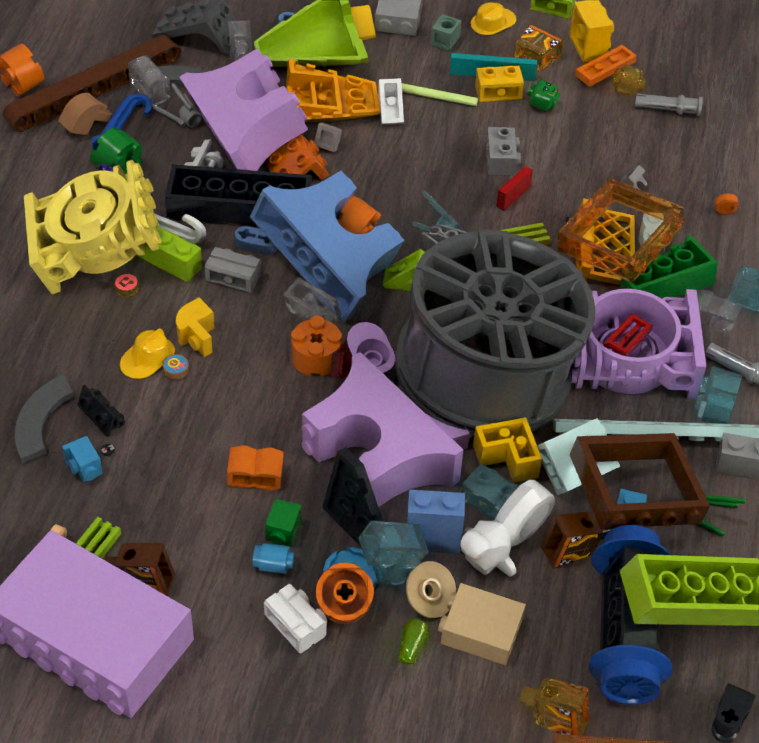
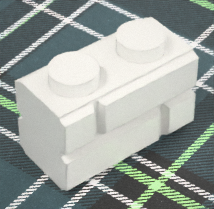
M288 584L279 590L278 593L265 600L264 615L298 653H303L312 644H316L325 637L327 618L320 609L314 610L303 590L299 589L297 591L291 584Z

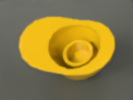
M489 2L482 4L478 8L477 14L471 20V28L481 35H493L513 26L517 19L512 11L505 9L500 3Z
M161 328L143 331L136 337L134 345L121 357V371L125 376L132 379L147 378L163 366V362L168 356L174 355V345L165 337L164 331Z

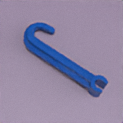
M132 94L126 97L102 133L92 138V149H97L99 146L97 140L107 130L111 128L121 129L137 105H145L144 115L149 116L153 108L151 100L142 94Z

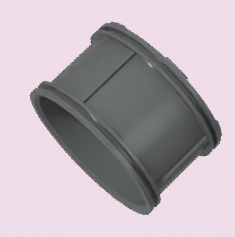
M479 230L454 235L428 249L417 263L410 290L411 316L400 332L395 351L396 374L404 392L425 414L458 429L466 430L465 425L472 436L475 434V426L525 417L532 432L548 424L560 412L567 399L572 383L573 360L586 345L594 325V298L581 271L568 258L563 257L551 248L532 239L501 230ZM475 335V343L483 349H490L491 356L475 351L459 342ZM527 335L542 340L552 354L532 359ZM506 349L513 350L515 358H509Z

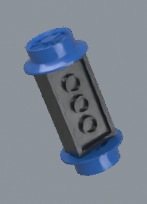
M624 525L610 530L604 537V543L597 547L592 555L593 567L602 575L600 651L591 657L589 671L600 682V691L604 697L613 702L627 705L645 704L655 700L660 695V684L666 682L672 675L671 661L659 652V641L656 640V630L659 624H634L620 570L636 554L670 555L668 550L660 545V538L653 530L637 525Z

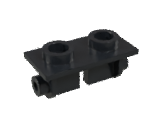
M83 385L77 406L108 437L113 427L120 428L124 425V415L119 413L114 406L109 407L110 402L98 389H89L86 385Z

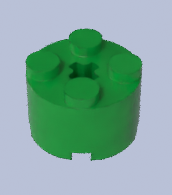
M111 128L103 133L97 140L99 146L96 150L92 149L90 154V162L97 169H99L101 164L111 167L120 165L124 173L127 174V161L133 160L134 163H139L140 166L143 164L141 160L142 145L123 130Z

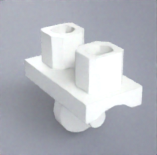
M208 139L204 140L201 147L193 148L191 151L193 162H186L185 165L222 168L224 159L220 152L212 149V141Z

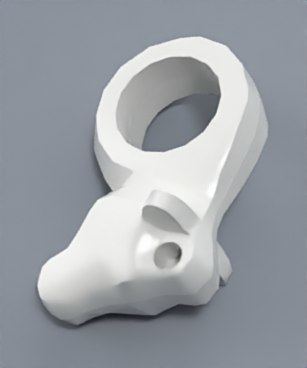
M528 480L521 484L507 499L493 521L480 520L474 528L467 527L463 530L460 546L461 551L465 554V559L484 575L491 573L495 567L499 568L509 577L516 574V567L509 556L511 547L519 545L528 539L545 522L555 505L554 495L536 480Z

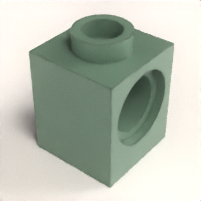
M442 14L431 28L430 45L450 51L460 38L461 20Z

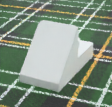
M401 78L379 79L378 99L381 125L403 124Z

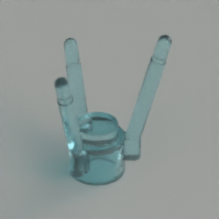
M422 190V194L427 198L431 206L441 215L436 226L446 225L460 230L461 223L449 215L431 195ZM416 221L412 222L413 226L430 232L429 226Z

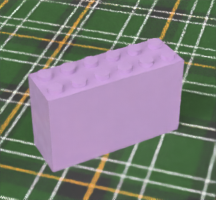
M52 530L46 534L0 585V644H9L21 657L32 658L44 671L55 672L69 686H78L92 700L97 701L99 699L106 703L108 708L115 714H124L130 719L194 640L192 616L189 608Z

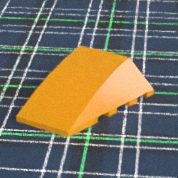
M289 58L286 89L289 93L294 92L300 104L297 107H301L307 117V120L304 122H333L380 114L376 82L348 74L347 77L337 75V71L328 69V72L315 69V65L308 63L306 66L298 65L296 60Z

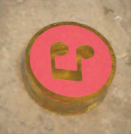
M130 273L117 276L114 280L115 292L122 297L135 295L139 291L138 278Z

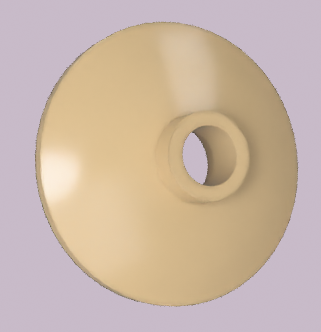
M426 561L416 565L409 573L406 582V594L412 608L418 614L427 618H438L450 611L447 608L451 593H456V584L450 571L442 564L434 561ZM425 586L428 588V595L425 592Z

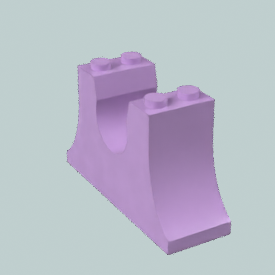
M258 48L222 68L204 73L187 72L180 76L197 110L235 169L258 171L262 163L275 150L308 130L304 122L307 120V117L301 107H297L300 102L295 93H289L285 86L279 88L277 83L280 82V79L274 70H270V67L273 66L267 54L263 56Z
M361 352L352 356V367L344 383L328 398L302 413V448L306 454L312 455L318 462L335 457L337 451L345 447H362L370 450L364 452L359 460L365 466L378 507L409 489L427 485L452 487L460 482L463 449Z

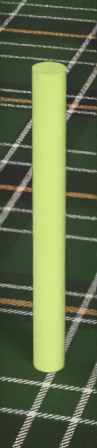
M401 83L402 92L477 107L478 98Z

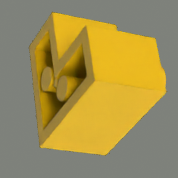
M526 417L475 426L473 447L480 466L506 462L513 483L539 478L542 457Z

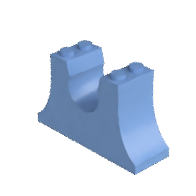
M342 171L307 188L280 189L273 186L264 188L250 218L340 320L346 323L353 317L366 296V281L390 265L405 240L389 223L376 226L366 234L351 233L338 223L337 218L341 214L340 211L352 198L357 189L352 180Z

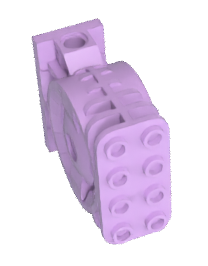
M636 289L612 290L599 297L597 291H591L595 303V320L586 345L572 363L574 364V368H572V383H575V388L581 389L583 380H590L591 389H597L599 385L617 393L639 394L651 391L662 384L668 390H686L687 399H697L706 370L697 290L687 289L684 298L664 297L663 299L649 292ZM631 314H634L653 325L652 331L628 357L614 353L612 349L604 347V342ZM634 322L615 343L618 344L637 323ZM642 327L623 348H625L644 327Z

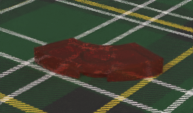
M347 338L340 350L333 352L330 378H345L350 373L352 354L348 347Z

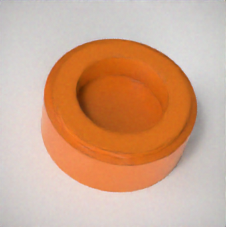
M722 194L715 199V209L718 213L731 214L739 208L738 198L734 194Z

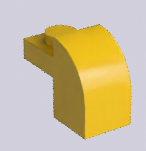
M198 297L178 311L176 315L177 338L181 346L189 343L195 351L198 350L206 357L213 353L212 337L208 332L215 329L214 312Z

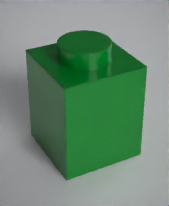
M275 499L265 524L266 541L276 545L292 547L302 521V505Z

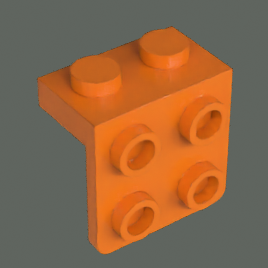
M302 134L279 147L265 160L270 172L304 175L312 170L322 181L329 176L325 168L328 165L322 155L317 153L319 151L318 146L312 139L308 141Z

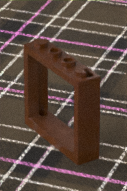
M675 433L577 436L569 455L600 529H614L624 525L668 527L672 525L701 524L710 505ZM665 459L685 500L614 504L596 462Z

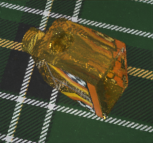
M529 24L516 42L514 58L538 60L537 71H540L561 58L564 40Z
M547 677L542 680L538 690L526 685L522 689L520 703L533 707L534 720L538 725L575 742H580L590 721L589 688Z

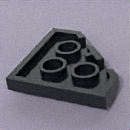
M345 447L337 451L322 508L366 552L377 560L384 555L389 536L365 466L357 456Z

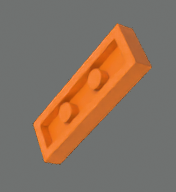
M620 45L577 68L575 76L591 87L635 63L637 55L624 45Z

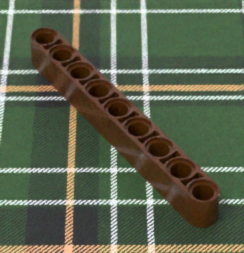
M161 35L10 103L4 108L3 117L16 131H26L62 114L67 103L79 94L90 93L94 98H97L156 71L159 66H167L175 62L181 55V48L167 35Z

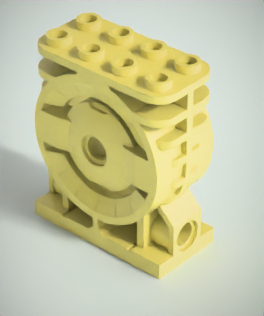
M133 160L127 161V174L124 173L120 165L114 166L113 172L93 171L83 174L65 184L57 193L39 200L33 192L24 195L29 265L51 294L60 292V282L73 278L78 271L89 274L105 273L124 265L136 254L138 256L145 255V243L148 244L152 251L159 249L158 244L161 243V238L156 230V226L159 224L153 212V209H156L154 199L151 196L153 187L150 180L143 177V171L139 163H134Z

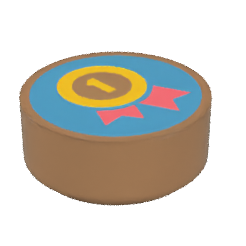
M178 354L168 356L163 362L164 374L174 380L184 378L189 372L188 360Z

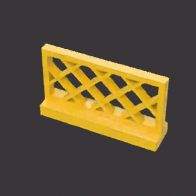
M583 198L576 214V267L581 271L585 280L588 278L621 285V276L617 272L623 270L627 273L635 268V217L626 213L593 207L592 200ZM594 215H595V216H600V217H602V218H603L604 220H606V221L603 222V223H600V222L594 217ZM616 221L628 222V226L623 228ZM611 225L617 232L612 234L605 227ZM600 231L606 238L600 240L594 233ZM622 236L628 243L623 245L617 238ZM611 242L617 249L612 251L605 244ZM600 248L606 255L600 257L594 250ZM622 252L628 260L623 262L617 255ZM611 259L617 266L612 268L605 261ZM600 265L606 272H596L594 267Z

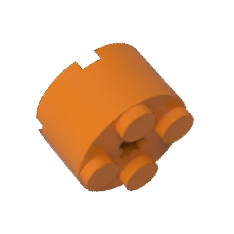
M22 43L0 55V70L2 72L0 79L6 87L11 85L12 91L17 97L30 91L45 80L41 66L38 62L34 63L31 58L33 56L32 52Z
M354 195L340 211L341 214L337 221L345 230L351 233L366 234L374 229L373 226L377 224L382 214Z
M318 315L298 324L291 332V356L294 367L299 372L312 376V373H320V376H326L334 372L339 367L342 356V333L339 328Z
M338 563L331 566L321 575L316 586L318 608L325 614L328 620L338 624L354 623L364 617L371 606L374 596L371 578L364 570L352 563ZM343 587L347 588V592L352 593V595L348 596V600H342V596L337 595Z

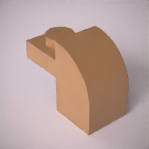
M82 93L67 103L58 122L71 133L88 135L95 120L109 122L113 114L107 110L108 106L98 101L90 93Z

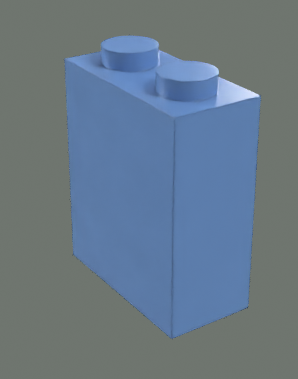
M409 489L405 550L460 554L465 516V493Z

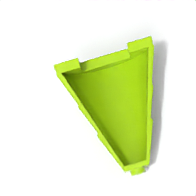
M316 0L312 4L305 6L288 20L281 21L254 41L255 49L258 48L263 56L267 54L272 62V67L288 68L289 58L296 60L298 65L306 66L308 63L321 67L352 66L369 62L363 41L359 38L351 14L349 0Z

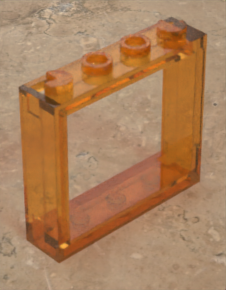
M609 178L558 232V251L633 283L641 273L644 274L650 262L657 259L664 246L670 244L673 236L681 231L685 222L684 207ZM615 201L663 220L631 258L582 238Z

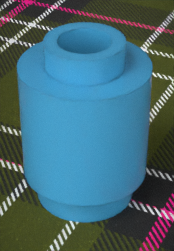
M263 543L262 546L255 545L253 567L259 568V571L286 574L287 569L293 568L294 552H290V546Z

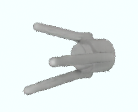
M172 83L171 86L184 104L179 110L180 118L152 104V109L176 121L181 127L187 125L193 128L202 120V115L194 107L187 95L182 94L175 83Z

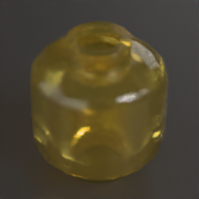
M625 64L621 68L618 67L616 69L612 84L615 85V90L634 96L638 91L644 89L646 79L643 78L644 75L641 69Z

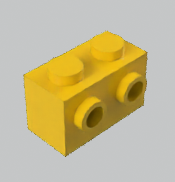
M520 66L477 68L475 87L479 102L522 99L524 81Z

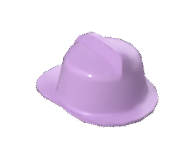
M369 322L358 323L350 329L347 343L352 356L361 352L383 374L391 370L395 364V354L383 330Z

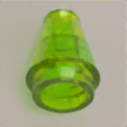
M409 619L407 624L403 625L398 655L400 661L406 664L415 663L430 637L428 632L430 627L428 624L418 619Z

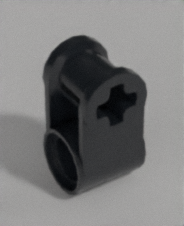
M730 683L727 684L711 728L715 739L723 743H730L737 738L742 724L747 719L754 703L755 694Z

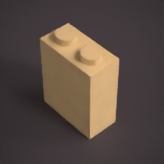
M461 583L457 593L452 592L447 605V608L450 609L448 616L443 615L439 624L438 631L442 632L441 644L506 666L523 621L526 604Z

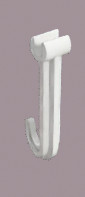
M155 214L159 227L175 233L190 243L199 244L206 238L204 225L190 215L185 214L182 220L193 226L195 230Z

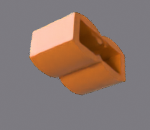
M245 445L231 447L227 468V485L237 488L256 487L263 490L281 489L284 452L271 447L258 450Z

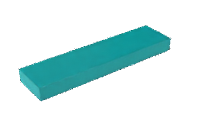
M451 53L450 75L476 77L477 68L520 66L523 80L535 81L538 60Z

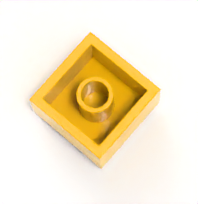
M599 0L574 2L569 37L582 61L589 62L608 52L611 48V33L614 32V23L609 19L605 7L601 5Z

